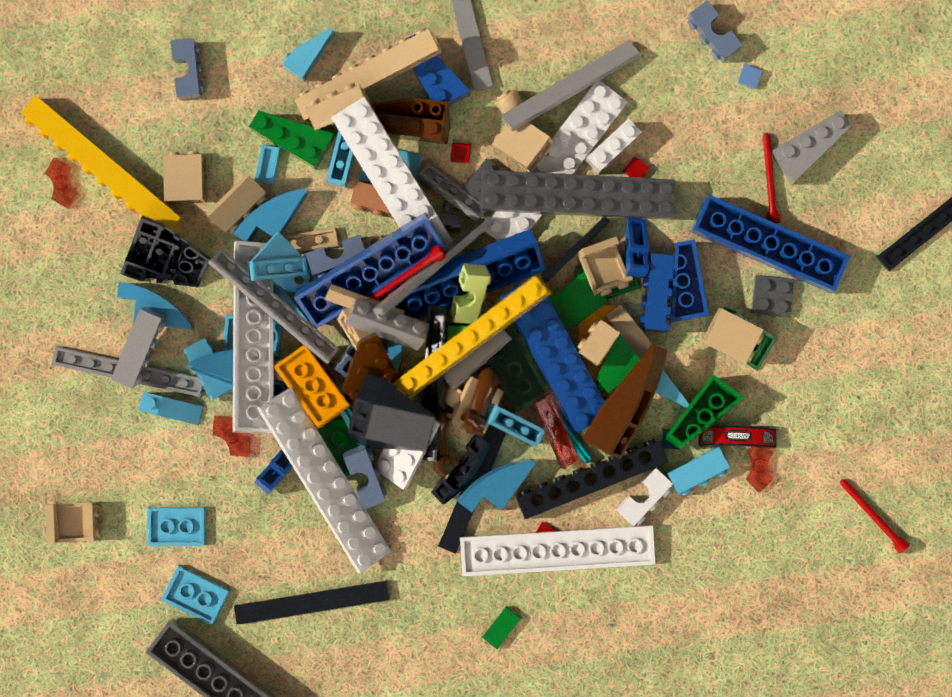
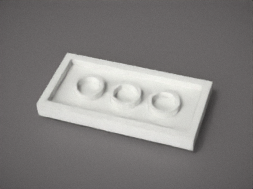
M437 420L434 423L429 445L441 424ZM383 449L375 467L377 466L381 475L404 490L410 484L426 452Z

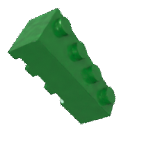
M259 110L248 126L251 131L315 170L336 138L333 133L320 129L315 130L314 127Z
M712 375L668 432L665 439L682 450L740 404L744 397Z

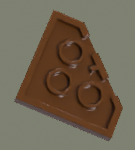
M376 332L358 341L356 352L351 359L347 371L346 380L341 387V392L349 403L350 408L354 406L357 393L368 372L384 377L392 383L400 378Z

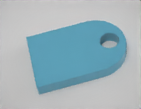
M276 232L255 255L252 261L299 257L302 255L279 232ZM306 260L308 275L301 276L302 282L299 285L295 283L294 277L274 278L271 280L284 291L296 292L306 286L310 280L311 269L309 263Z

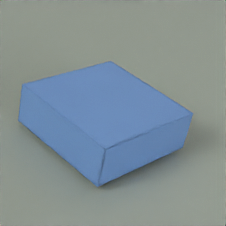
M744 64L738 83L756 89L763 70Z

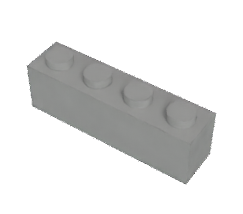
M356 297L349 309L345 325L370 334L376 332L378 337L417 351L426 339L428 323L389 310L386 314L376 315L372 310L377 306L376 304Z
M146 307L139 309L111 380L132 389L141 384L144 378L142 374L144 367L147 368L151 361V357H149L150 352L155 350L159 341L156 339L159 332L162 333L165 327L164 315Z

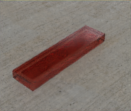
M545 393L532 403L560 468L566 469L578 460V456L551 393Z

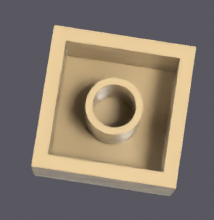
M602 320L598 323L593 322L587 331L590 334L587 339L583 338L577 346V349H579L578 354L594 366L599 365L620 334V332Z

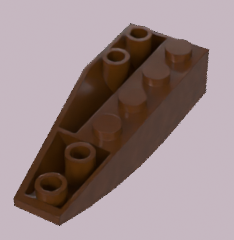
M406 98L370 103L389 137L447 145L450 132L448 102Z
M652 344L603 403L583 437L585 442L618 459L622 458L641 426L653 400L662 374L667 350Z

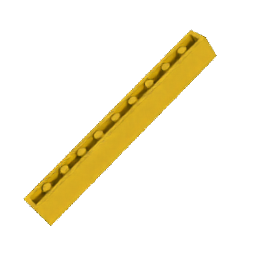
M35 95L20 112L25 116L23 120L32 127L36 125L39 128L38 133L44 138L50 137L54 140L52 144L57 149L67 151L69 153L67 157L75 164L77 161L83 165L81 167L83 171L88 175L93 173L97 177L96 182L104 188L107 185L112 189L110 193L118 200L120 198L126 201L124 205L132 212L137 210L141 214L139 218L143 215L159 221L172 231H175L182 223L183 219L39 97Z
M533 277L393 384L413 398L549 296L551 291L541 277Z

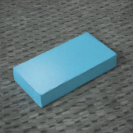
M262 144L255 182L274 185L281 154L280 147Z

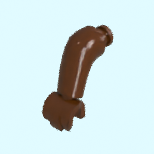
M483 365L478 370V382L470 405L473 410L465 411L460 417L461 421L464 422L466 432L471 435H481L484 432L487 418L481 414L486 415L500 384L498 372L489 365Z
M449 405L446 407V410H442L439 461L433 462L434 471L443 478L446 476V471L442 467L445 460H448L455 467L459 464L453 456L447 455L448 448L445 432L447 427H449L448 422L452 420L447 417V414H453L454 411Z

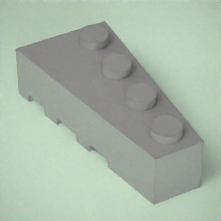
M842 111L835 113L772 151V155L790 185L851 127Z

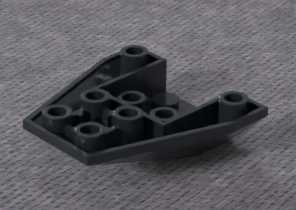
M368 372L355 398L348 434L351 441L369 448L426 452L436 416L388 379Z

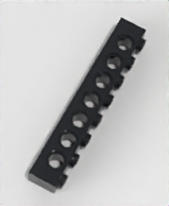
M655 439L644 442V447L637 449V446L627 449V453L621 459L609 456V461L604 463L601 460L591 463V468L586 470L583 467L572 471L573 475L566 477L563 474L554 478L555 482L548 484L546 481L536 485L537 489L530 491L528 488L518 492L519 496L516 499L524 519L669 463L661 442H655ZM644 451L650 455L649 461L645 463L640 460V454ZM628 458L632 461V466L630 469L625 470L622 467V462ZM607 466L614 468V474L610 477L604 474V469ZM589 473L596 475V481L592 484L586 481V476ZM571 480H576L579 484L578 489L575 491H571L568 488V483ZM553 487H558L561 490V494L557 498H553L550 495V490ZM535 494H540L543 497V502L539 505H535L532 502Z

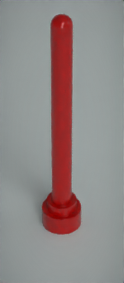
M765 133L763 135L769 204L766 219L778 224L782 222L776 206L771 137L769 133Z
M439 244L431 249L432 251L429 253V256L368 298L378 301L432 262H441L447 258L445 251Z
M846 479L840 480V485L892 540L895 551L898 554L904 552L910 546L906 538L898 537Z

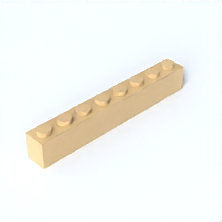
M426 28L421 29L415 33L416 36L400 40L398 42L399 45L383 49L382 54L366 58L365 63L349 67L348 72L334 75L331 81L317 84L315 86L316 89L300 93L299 98L295 99V102L304 121L311 122L305 109L309 106L308 102L314 99L324 100L327 98L326 94L337 90V93L344 91V86L353 82L355 85L361 84L366 93L442 53L433 31L430 29L426 30Z

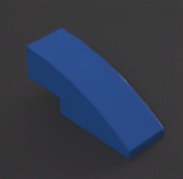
M627 218L625 230L626 276L645 278L649 270L647 255L649 241L646 219Z
M282 449L254 482L268 495L293 468Z

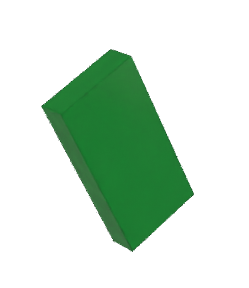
M505 607L482 638L498 649L521 618Z

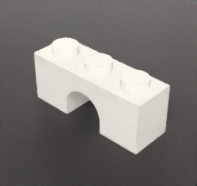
M628 118L587 156L585 161L597 174H600L642 132Z
M657 468L652 469L641 481L648 489V496L644 501L635 502L630 496H627L615 509L633 527L635 524L639 526L646 517L644 515L648 510L652 512L659 503L657 501L661 496L665 498L672 491L670 487L673 483Z

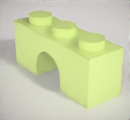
M463 264L459 282L462 290L469 293L453 297L450 314L454 323L472 324L481 315V305L486 299V288L491 282V275L488 273L485 265Z

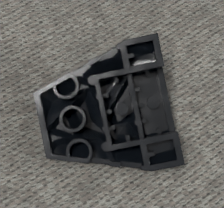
M142 215L120 274L138 281H145V278L157 279L156 283H163V280H172L174 285L199 287L210 256L161 222Z

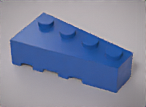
M438 56L412 68L429 100L448 102L449 106L470 96V90Z
M695 239L675 243L670 323L709 316Z
M651 253L648 258V277H645L643 281V288H646V296H642L641 307H644V315H640L639 326H643L642 331L660 333L669 331L670 324H666V320H669L671 313L668 301L672 297L670 282L673 281L675 255Z

